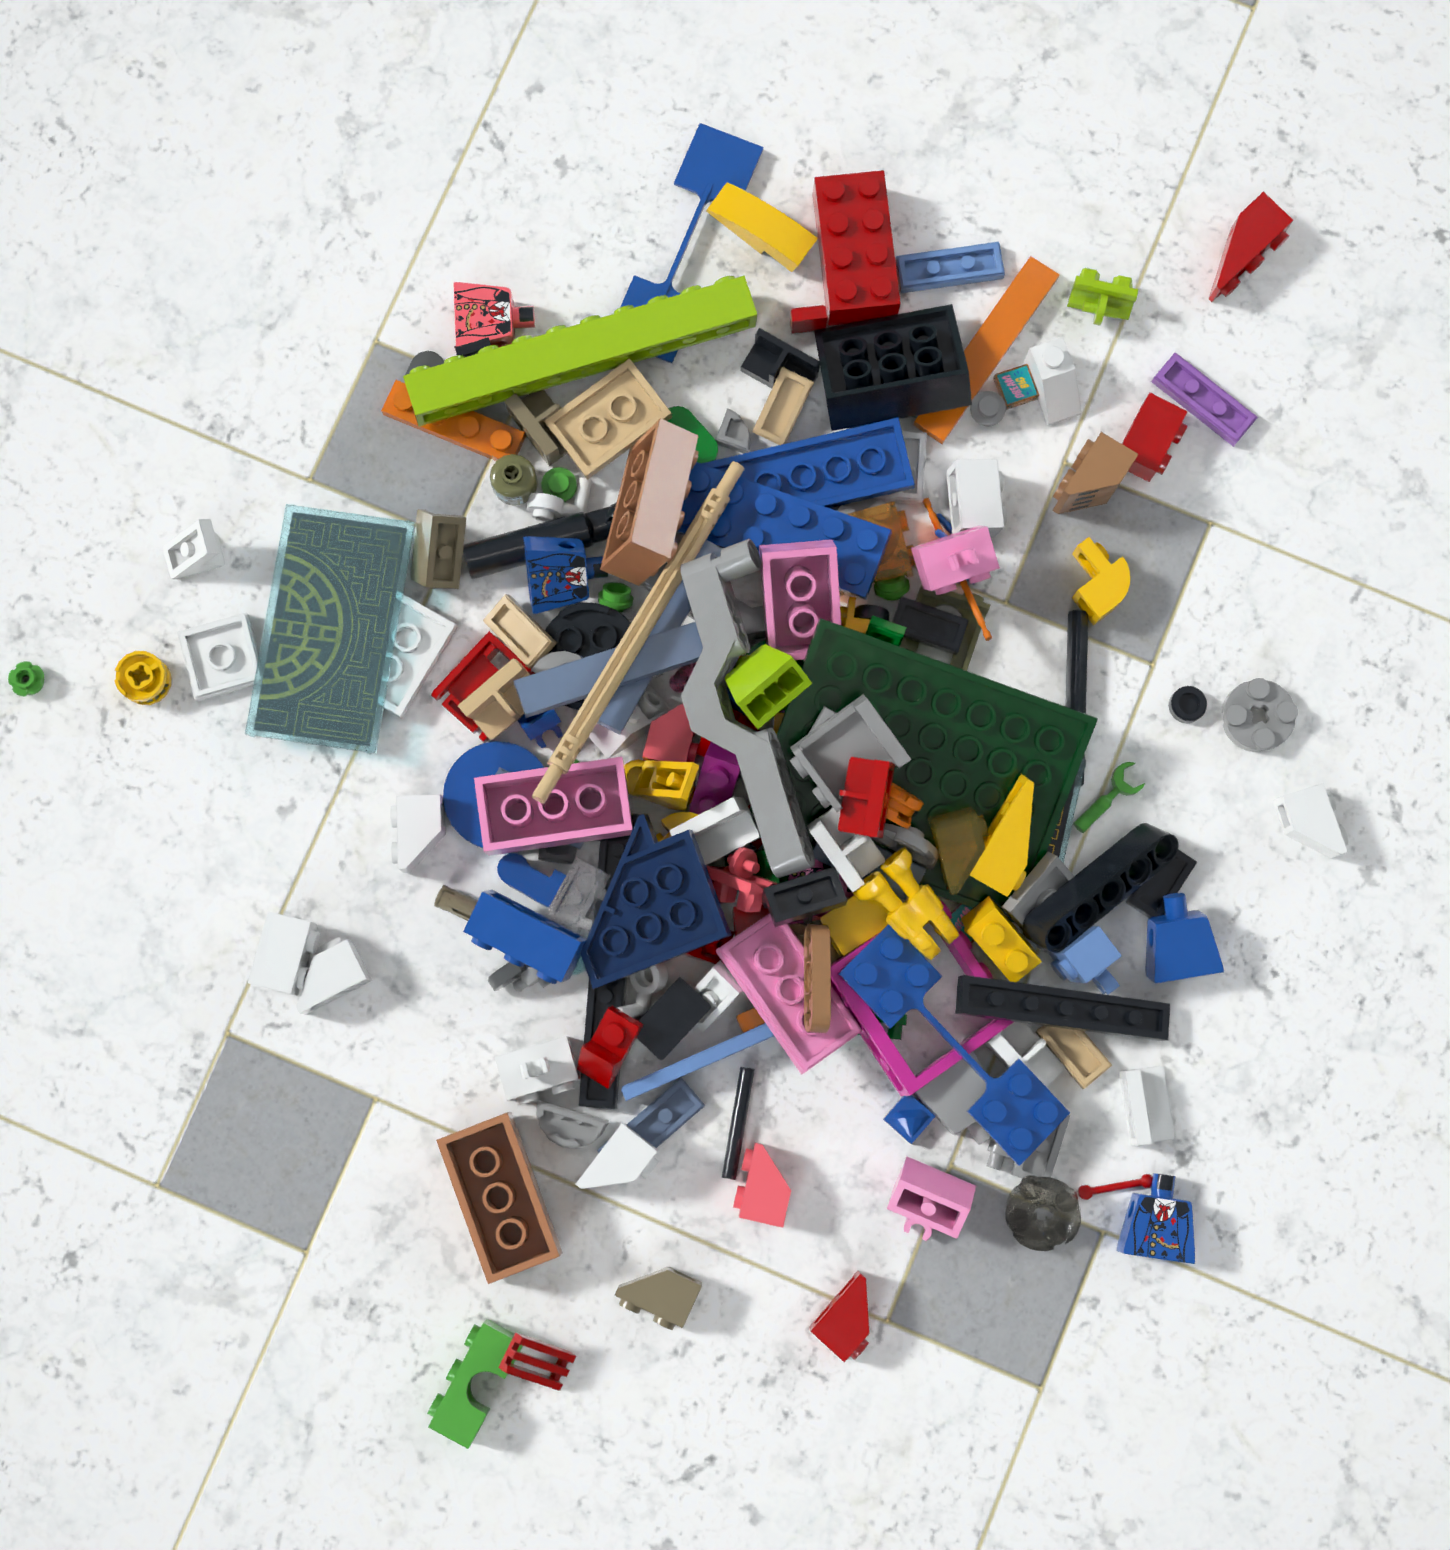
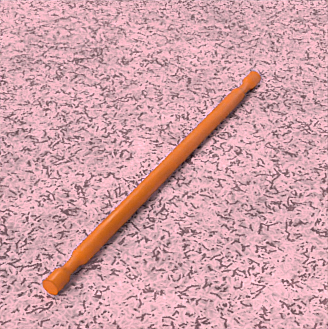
M929 498L923 499V504L929 512V517L935 530L940 529L943 531L936 513L933 512ZM960 581L959 583L977 623L982 628L985 640H991V633L986 628L985 620L967 581Z

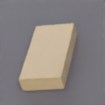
M782 367L752 432L778 445L786 444L814 382Z
M505 594L483 619L484 623L530 669L557 644L510 595Z
M1043 1025L1035 1031L1040 1039L1043 1038L1047 1042L1046 1046L1065 1066V1069L1082 1089L1088 1087L1112 1066L1084 1031Z

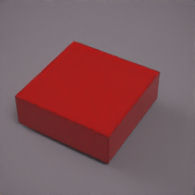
M826 306L793 308L790 313L791 334L812 332L816 329L826 328L828 318Z

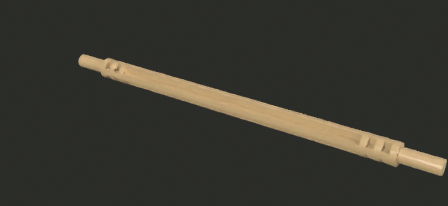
M734 461L730 464L717 488L711 489L678 544L674 558L670 563L666 564L578 713L547 762L549 768L532 794V798L545 804L561 775L568 773L590 733L681 583V564L696 558L725 507L730 501L729 494L744 471V467Z

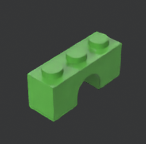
M488 1319L483 1322L481 1327L474 1324L464 1343L465 1346L469 1347L464 1360L456 1359L446 1377V1380L450 1381L451 1384L445 1396L438 1393L427 1413L433 1417L428 1428L469 1449L490 1411L489 1407L481 1404L474 1398L471 1391V1381L480 1372H491L503 1379L508 1376L507 1373L498 1367L514 1333ZM520 1345L517 1351H521L523 1346Z

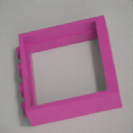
M941 901L944 912L951 919L952 914L949 908ZM962 931L958 932L959 937L951 944L944 941L967 976L993 979L988 967L983 962L978 963L970 951L973 948L972 944ZM875 935L845 956H841L831 963V986L863 1030L859 1034L900 1096H911L963 1058L953 1048L921 1072L914 1075L870 1007L838 974L877 936ZM994 1019L960 1043V1045L970 1054L1014 1022Z

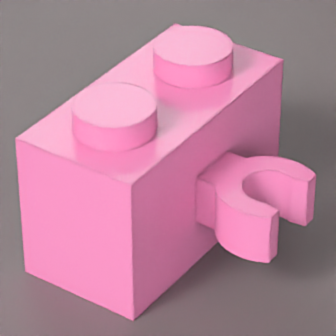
M978 525L911 548L923 589L928 591L935 590L936 595L957 589L955 583L969 579L970 584L989 579L991 577L990 571L1000 568L987 526Z
M906 1157L893 1187L887 1209L907 1217L904 1225V1232L909 1233L912 1225L920 1224L925 1229L922 1237L925 1241L931 1237L933 1229L957 1239L971 1210L976 1185Z

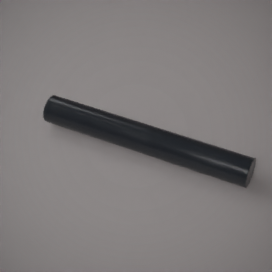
M740 1067L722 1178L736 1180L755 1069Z

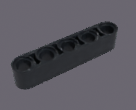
M1148 823L1136 826L1034 908L1023 921L1022 930L1024 936L1053 953L1062 951L1167 866L1178 852V839L1176 836Z

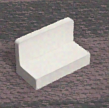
M732 797L669 830L672 836L686 830H693L706 866L761 837L758 826L744 797Z
M1163 1066L1119 1071L1130 1144L1142 1146L1153 1144L1152 1142L1173 1140L1175 1138V1131Z

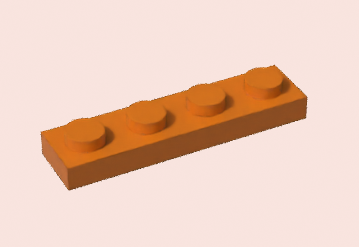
M395 380L381 410L384 416L494 461L505 455H518L526 438L525 432L474 411L418 426L406 385L398 380Z

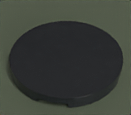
M580 603L569 606L560 611L545 629L557 642L549 653L567 651L585 658L615 648L620 643L631 622L617 610L602 604ZM582 699L564 706L579 710L585 700Z

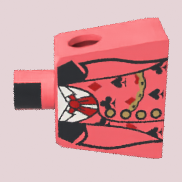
M453 282L456 347L488 337L491 345H497L498 347L512 344V341L515 339V328L535 327L534 306L514 307L511 289L499 286Z

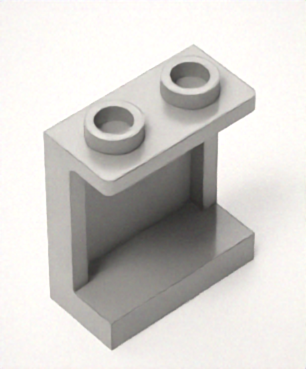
M864 694L790 747L795 755L790 760L792 765L802 778L810 775L817 785L812 790L814 795L824 808L832 805L836 812L843 809L841 806L843 796H840L839 793L840 790L845 788L848 764L851 757L889 761L894 763L895 766L897 765L898 768L911 760Z

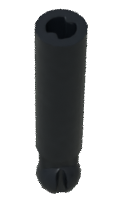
M616 503L588 513L582 511L464 544L463 553L471 579L526 565L523 537L580 539L584 548L592 546L593 543L607 540Z

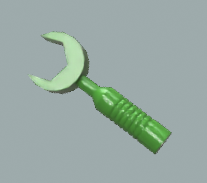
M1122 763L1114 770L1111 778L1114 789L1107 795L1100 796L1073 823L1077 830L1084 833L1111 807L1112 800L1119 793L1130 796L1136 794L1144 787L1145 783L1133 788L1123 781L1124 769L1136 763Z

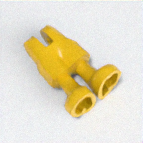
M903 847L888 857L881 865V869L907 895L905 902H902L894 893L887 880L879 871L863 879L865 884L852 893L860 901L875 900L881 903L888 910L886 922L898 933L897 935L905 940L908 939L926 958L932 960L941 950L931 935H928L923 929L926 924L929 923L934 928V931L948 944H951L958 938L959 934L954 924L944 912L940 899L928 884L919 886L911 871L912 855Z

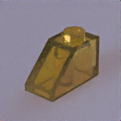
M972 807L928 818L934 844L939 853L938 860L945 887L950 895L959 893L985 850L983 837L988 836L987 825L984 816H977V812Z

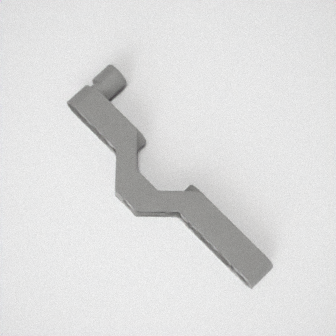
M747 539L721 549L720 557L710 553L681 564L682 580L703 645V650L681 694L691 731L736 755L770 868L777 878H781L814 867L815 857L784 754L775 731L772 728H767L757 732L736 721L725 686V677L733 670L739 656L749 653L750 650L748 637L730 582L759 571L762 568L760 555L751 539Z

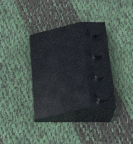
M952 304L814 330L831 431L872 424L897 417L918 416L972 405L969 371Z

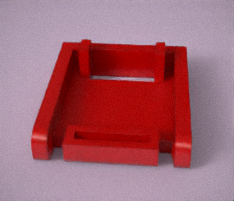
M490 631L431 693V696L438 701L448 691L450 695L441 705L473 734L478 732L480 727L473 719L467 717L458 705L499 671L490 662L498 652L509 661L513 658L519 661L530 675L535 674ZM484 732L479 735V739L483 743L490 740Z

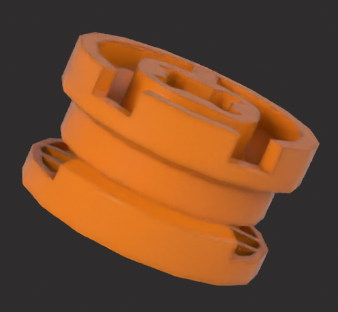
M892 783L886 818L909 829L912 815L915 811H920L924 803L911 793Z

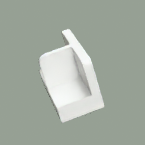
M831 808L808 824L807 827L848 887L854 892L865 884L862 878L883 864L885 858L869 836L839 831L840 811L836 812L834 808Z
M1014 1022L984 1043L1006 1069L1019 1058L1048 1090L1050 1089L1048 1085L1065 1070V1066L1046 1046L1047 1042L1043 1038L1039 1039L1026 1023Z

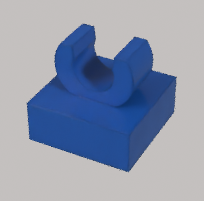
M554 709L528 718L524 714L517 720L530 741L534 739L541 748L546 747L542 735L547 730H553L558 738L563 736L562 730L557 725L562 721Z

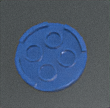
M495 741L475 746L457 759L446 777L443 789V803L446 815L453 828L466 841L477 847L483 848L474 778L495 775L499 767L509 772L544 768L534 754L519 745Z

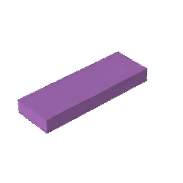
M1176 352L1151 381L1233 447L1258 418Z

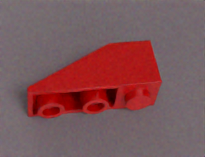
M1264 191L1238 215L1230 229L1209 295L1211 302L1221 294L1225 297L1229 296L1241 283L1238 278L1245 271L1252 274L1265 260L1262 255L1269 248L1276 251L1290 236L1286 231L1294 220Z

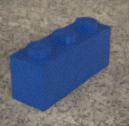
M487 890L481 893L463 931L473 937L471 942L486 950H492L493 947L505 953L503 958L506 961L519 967H524L526 964L538 970L536 975L539 978L552 984H556L557 981L562 983L571 978L587 939L494 890Z

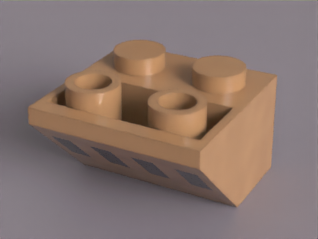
M1103 432L1099 434L1095 442L1088 439L1071 466L1072 469L1069 468L1053 497L1058 502L1052 511L1062 514L1107 504L1135 461L1138 453Z

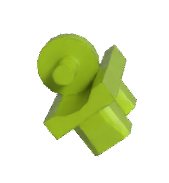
M1083 268L1080 276L1076 275L1067 307L1094 314L1093 324L1098 326L1101 325L1104 316L1129 320L1138 295V289L1133 288L1132 278L1119 275L1113 278L1112 283L1099 281L1100 274L1098 271L1090 268Z

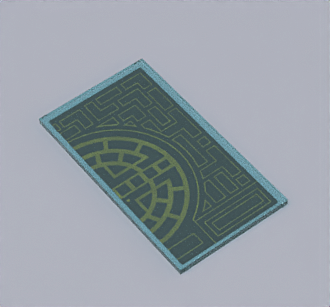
M286 504L246 724V735L376 754L415 528L414 522Z

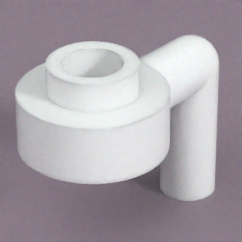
M583 477L578 479L574 505L564 503L563 499L554 495L531 493L528 498L527 511L533 513L532 518L542 522L582 511L587 513L592 480H587Z
M661 963L630 975L631 984L637 991L635 1004L617 1007V1009L634 1019L642 1017L649 1010L652 993H657L666 986L668 972L665 964Z

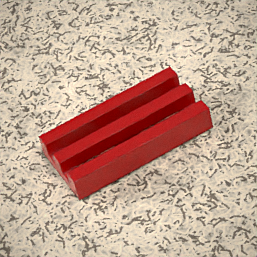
M515 1332L498 1368L507 1374L560 1391L563 1384L559 1380L561 1376L567 1377L570 1370L566 1366L568 1362L574 1363L577 1356L568 1350ZM522 1345L557 1357L558 1360L555 1364L517 1350ZM514 1359L550 1371L551 1374L547 1376L512 1364L511 1362Z

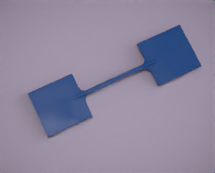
M699 123L674 181L675 186L691 191L699 196L700 202L666 281L657 284L634 275L621 307L632 305L635 308L647 304L650 299L657 296L666 295L669 298L681 294L673 288L672 282L705 205L716 198L727 182L746 191L764 147ZM678 350L656 356V358L673 364Z
M888 924L838 974L889 1029L911 1009L918 1010L985 1081L986 1090L984 1094L967 1112L1009 1157L1020 1166L1070 1112L1019 1058L998 1078L989 1076L924 1006V995L942 978V975L908 939L905 940L897 935L898 933Z

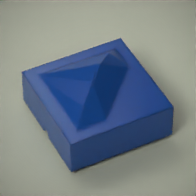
M911 1095L902 1096L883 1120L907 1142L912 1144L936 1116Z

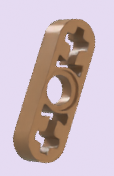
M808 924L804 934V1026L807 1033H827L831 1021L830 930L828 925Z

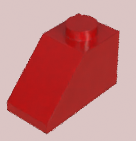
M859 1271L853 1275L809 1326L810 1332L844 1363L849 1357L855 1360L869 1344L865 1339L870 1334L866 1278Z

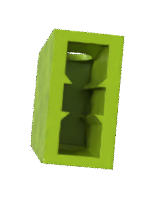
M766 644L758 647L750 655L740 657L736 667L725 677L735 702L757 729L762 727L812 684L811 680L791 655Z

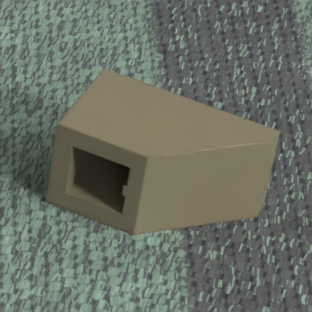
M666 1267L620 1284L614 1296L621 1299L619 1305L637 1314L640 1313L641 1309L655 1315L653 1318L655 1323L673 1330L675 1325L681 1328L684 1327L701 1290L702 1282L671 1267Z

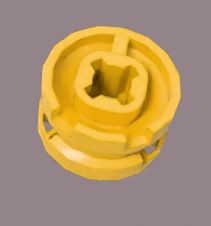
M134 651L126 654L115 668L116 680L114 681L117 689L126 698L137 704L152 705L160 702L170 690L172 676L169 668L157 656L147 651Z

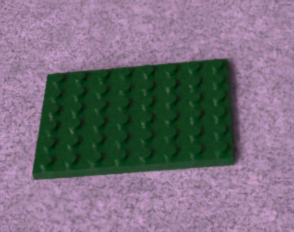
M819 618L801 667L812 684L787 705L777 732L812 848L816 840L810 833L807 825L833 807L829 805L827 808H824L812 792L817 787L816 783L810 775L802 778L790 762L795 757L790 747L808 735L824 706L838 713L864 694L911 758L902 767L898 768L897 765L895 766L892 783L903 788L924 803L920 811H915L912 815L911 827L923 832L925 835L924 839L936 847L940 854L933 870L926 868L919 886L928 884L937 896L972 908L990 896L1009 920L1014 922L1003 910L1002 906L1015 891L1012 890L1009 896L1006 897L970 876L964 867L1019 776L1023 774L1034 782L1027 866L1024 869L1026 877L1030 874L1048 850L1098 718ZM750 805L749 810H750V812H751V814H752V816H753V818H754V820H755V816H754V813H753V810H752V806ZM886 818V824L902 827ZM872 839L874 844L895 853L894 850Z

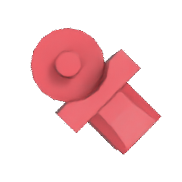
M746 847L739 848L734 854H730L727 857L729 866L722 870L713 866H706L710 878L714 880L713 886L719 902L735 903L737 890H739L736 908L744 912H760L763 888L777 884L755 875L760 870L758 858L753 850Z

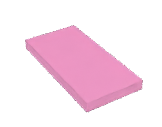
M770 913L716 950L718 956L801 1075L863 1031L831 986V1021L828 1032H806L804 1026V946L788 923L775 927Z

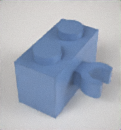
M1100 926L1090 927L1062 951L1056 953L1048 952L1054 960L1050 963L1051 967L1063 981L1068 979L1070 982L1088 983L1090 980H1093L1099 991L1107 995L1120 986L1106 968L1122 955Z

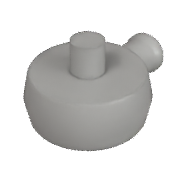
M528 966L520 974L521 978L513 982V987L517 992H522L527 986L530 987L537 982L543 988L550 983L536 975L538 970Z

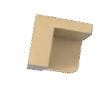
M513 658L463 700L458 707L467 717L475 721L490 740H495L525 714L514 686V680L529 676L530 674L519 661Z

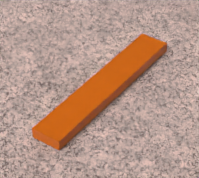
M1032 256L1029 257L964 350L969 371L972 400L984 386L1059 278L1060 274ZM969 406L918 415L913 426L943 444Z

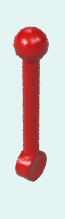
M1144 1174L1140 1179L1096 1187L1081 1185L1078 1188V1196L1088 1200L1094 1194L1139 1186L1149 1189L1152 1188L1153 1176Z

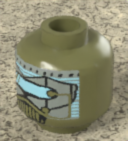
M515 454L505 455L498 459L491 468L490 482L493 492L505 504L514 506L524 504L528 501L531 493H536L538 480L535 468L525 457Z

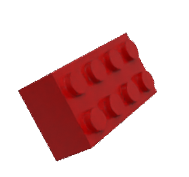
M884 170L814 177L812 196L828 326L843 325L898 314L901 302Z

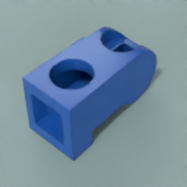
M509 853L503 856L497 866L498 875L504 883L551 911L570 881L567 875L556 869L550 877L532 868L529 862L517 853Z

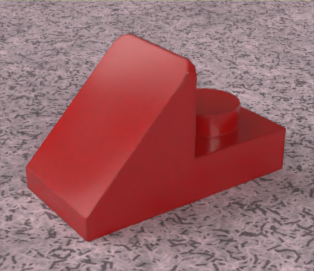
M614 1006L609 1007L592 1039L582 1046L577 1070L609 1089L644 1024Z

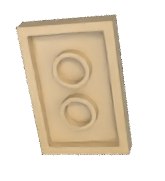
M629 358L544 422L588 480L629 450L660 418L666 421L671 419L672 413Z

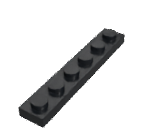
M962 975L958 976L955 1014L1167 1041L1169 1036L1170 1003Z

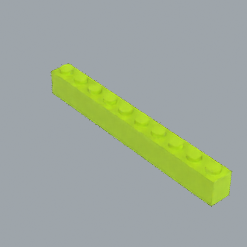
M725 276L710 286L703 288L699 285L691 286L684 289L679 295L669 298L666 295L657 296L650 299L647 304L635 308L632 305L623 306L615 310L614 314L601 318L599 315L589 316L581 320L580 324L574 326L558 325L546 331V334L540 336L524 335L514 339L512 344L506 346L490 345L480 349L478 354L465 358L462 355L452 356L446 359L444 364L431 368L428 365L413 368L409 372L410 374L403 375L418 426H423L504 402L515 393L520 397L612 370L629 358L635 363L756 327L758 314L745 276L737 278Z

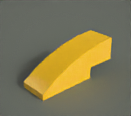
M728 182L706 210V212L757 252L762 254L765 251L790 272H793L799 266L818 239L778 209Z

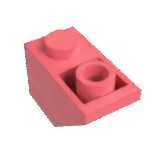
M683 703L651 722L642 756L643 761L695 763L699 744L693 742L695 733L691 731Z
M755 1142L753 1150L747 1148L745 1150L741 1170L748 1172L745 1187L739 1185L737 1187L733 1208L740 1209L739 1218L783 1228L791 1189L761 1143Z

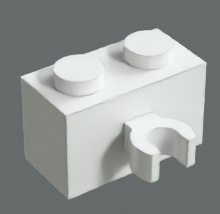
M568 1036L495 1057L506 1100L516 1099L517 1106L538 1100L537 1092L551 1088L553 1095L575 1089L573 1081L581 1079Z

